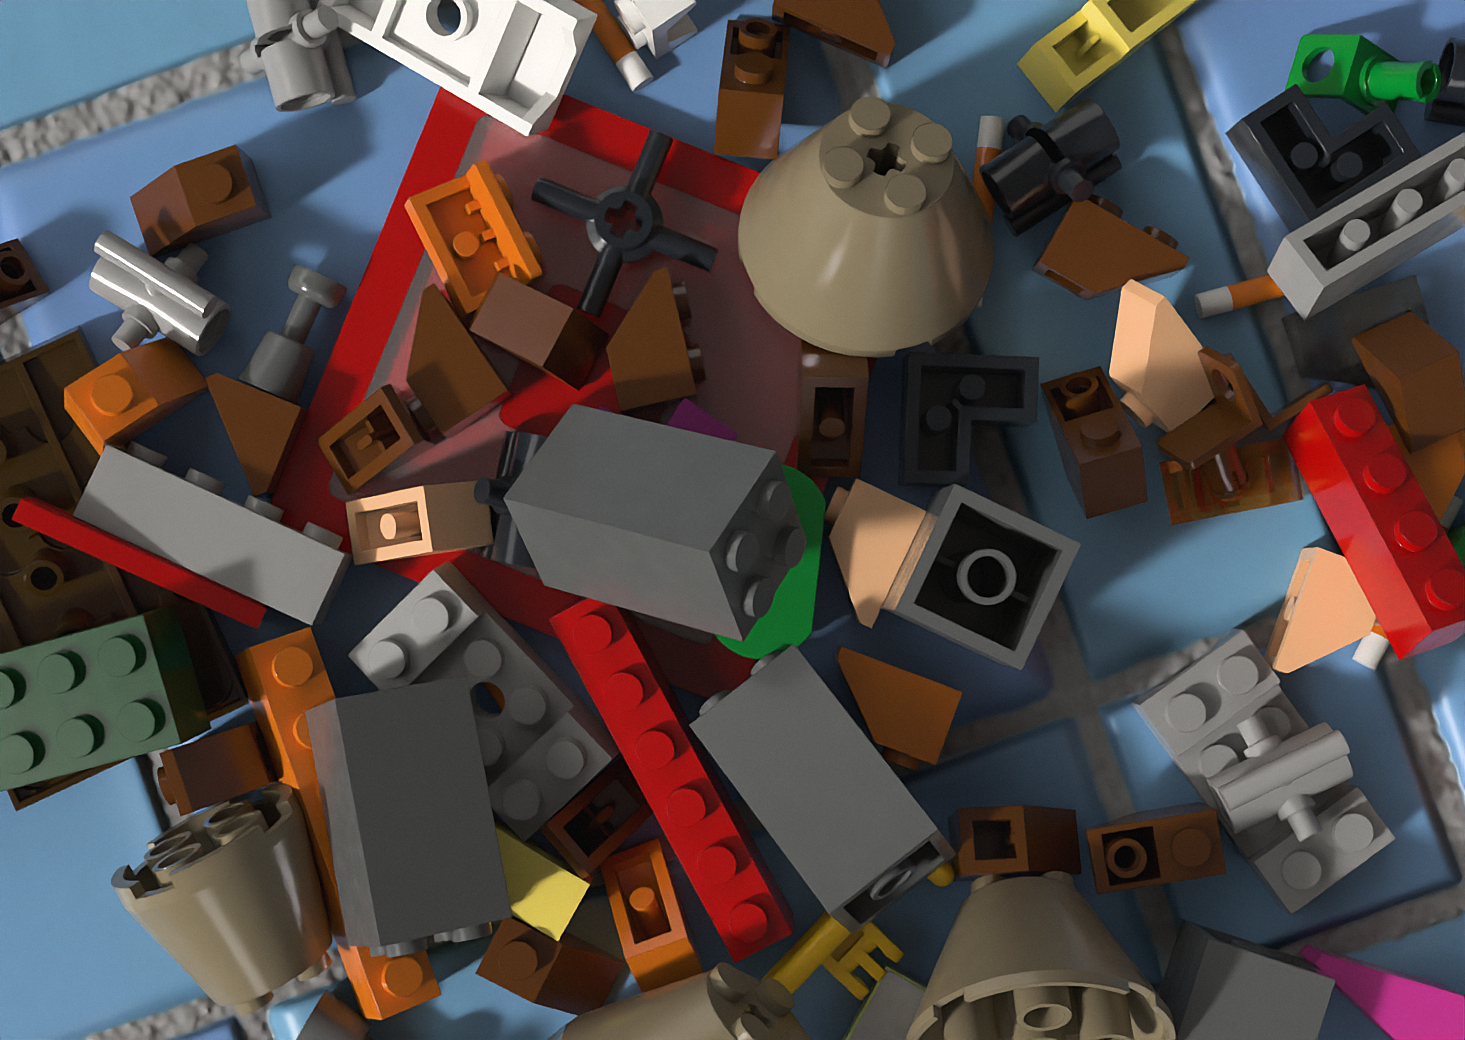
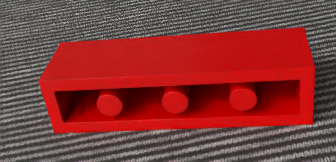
M1359 385L1309 401L1284 432L1282 438L1399 661L1455 641L1465 632V568L1366 385Z

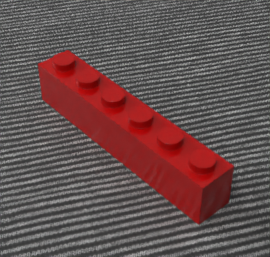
M583 596L559 608L549 618V621L734 963L793 934L794 914L704 746L689 726L691 724L631 611Z

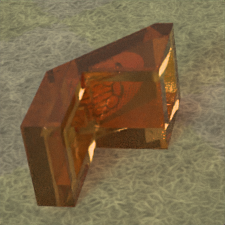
M1280 439L1237 447L1244 469L1249 474L1250 486L1244 492L1239 489L1236 479H1232L1239 496L1227 500L1213 498L1210 494L1208 482L1201 465L1196 469L1189 470L1173 459L1159 462L1171 525L1304 500L1298 467L1284 440Z

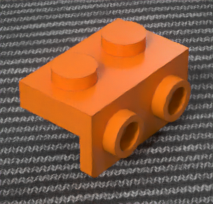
M485 159L472 164L466 175L409 197L404 205L461 320L475 314L497 272L531 288L542 276L540 268L542 266V255L539 246L528 231L522 232L512 212L514 203L508 184L500 174H493Z

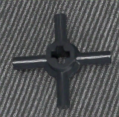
M650 130L628 184L609 188L596 198L539 176L534 186L531 200L586 222L589 240L599 253L576 308L579 311L596 318H601L622 264L640 261L649 256L654 250L710 273L719 249L664 227L661 209L656 200L651 196L673 143V139L669 136ZM627 211L635 212L636 225L642 226L639 232L628 230L624 234L623 239L615 237L616 232L614 225L609 223L612 217L622 219Z

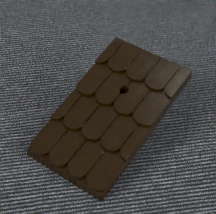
M78 325L0 361V652L175 604L209 721L215 720L249 704V697L237 663L210 608L11 520L15 510H13L10 504H19L21 498L36 497L74 514L101 457L64 408V388L100 366L81 326ZM131 440L120 448L127 450ZM133 757L9 789L7 792L17 812Z

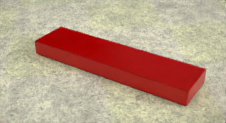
M36 497L21 498L11 519L255 629L259 628L269 608L266 604L74 517L72 513Z

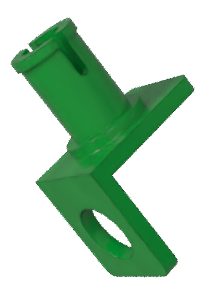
M1306 34L1299 41L1285 90L1297 84L1306 98L1341 99L1365 115L1387 103L1394 114L1398 101L1432 102L1440 90L1441 72L1439 66L1436 63H1432L1433 61L1431 60L1420 62L1399 61L1362 35ZM1331 50L1334 55V64L1331 71L1322 80L1310 82L1307 72L1311 61L1322 51Z

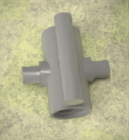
M246 0L256 37L251 41L250 48L241 54L240 63L248 74L256 75L262 71L266 72L275 108L279 112L306 110L320 106L330 100L333 105L350 103L357 98L337 30L338 16L331 7L326 5L316 9L319 0Z
M109 230L104 231L99 236L94 246V252L101 257L91 273L89 288L92 292L124 311L122 313L124 323L111 338L114 344L121 350L126 351L138 347L145 338L153 339L159 332L197 356H203L209 352L225 331L231 317L232 308L230 304L197 285L199 282L197 273L209 260L207 253L198 245L188 243L177 258L168 257L164 263H161Z
M1260 714L1238 724L1237 727L1248 746L1243 751L1247 759L1206 779L1213 799L1232 832L1237 834L1276 814L1281 822L1288 820L1299 842L1322 832L1323 829L1311 807L1316 805L1313 796L1353 777L1352 766L1347 757L1350 749L1342 733L1338 729L1333 731L1326 722H1322L1282 742L1278 734L1271 736Z

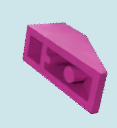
M1308 944L1298 953L1306 961L1336 980L1334 987L1391 1040H1465V994L1461 995L1437 982Z

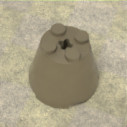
M272 784L263 789L261 792L265 799L251 803L248 799L235 802L234 798H231L196 813L148 842L146 845L149 851L143 857L145 861L134 870L131 869L129 864L120 867L111 878V885L119 900L133 918L217 1005H233L240 1016L250 1014L265 1006L274 997L272 991L296 978L297 981L311 979L325 971L332 963V959L327 952L332 944V933L304 813L292 788L287 784Z

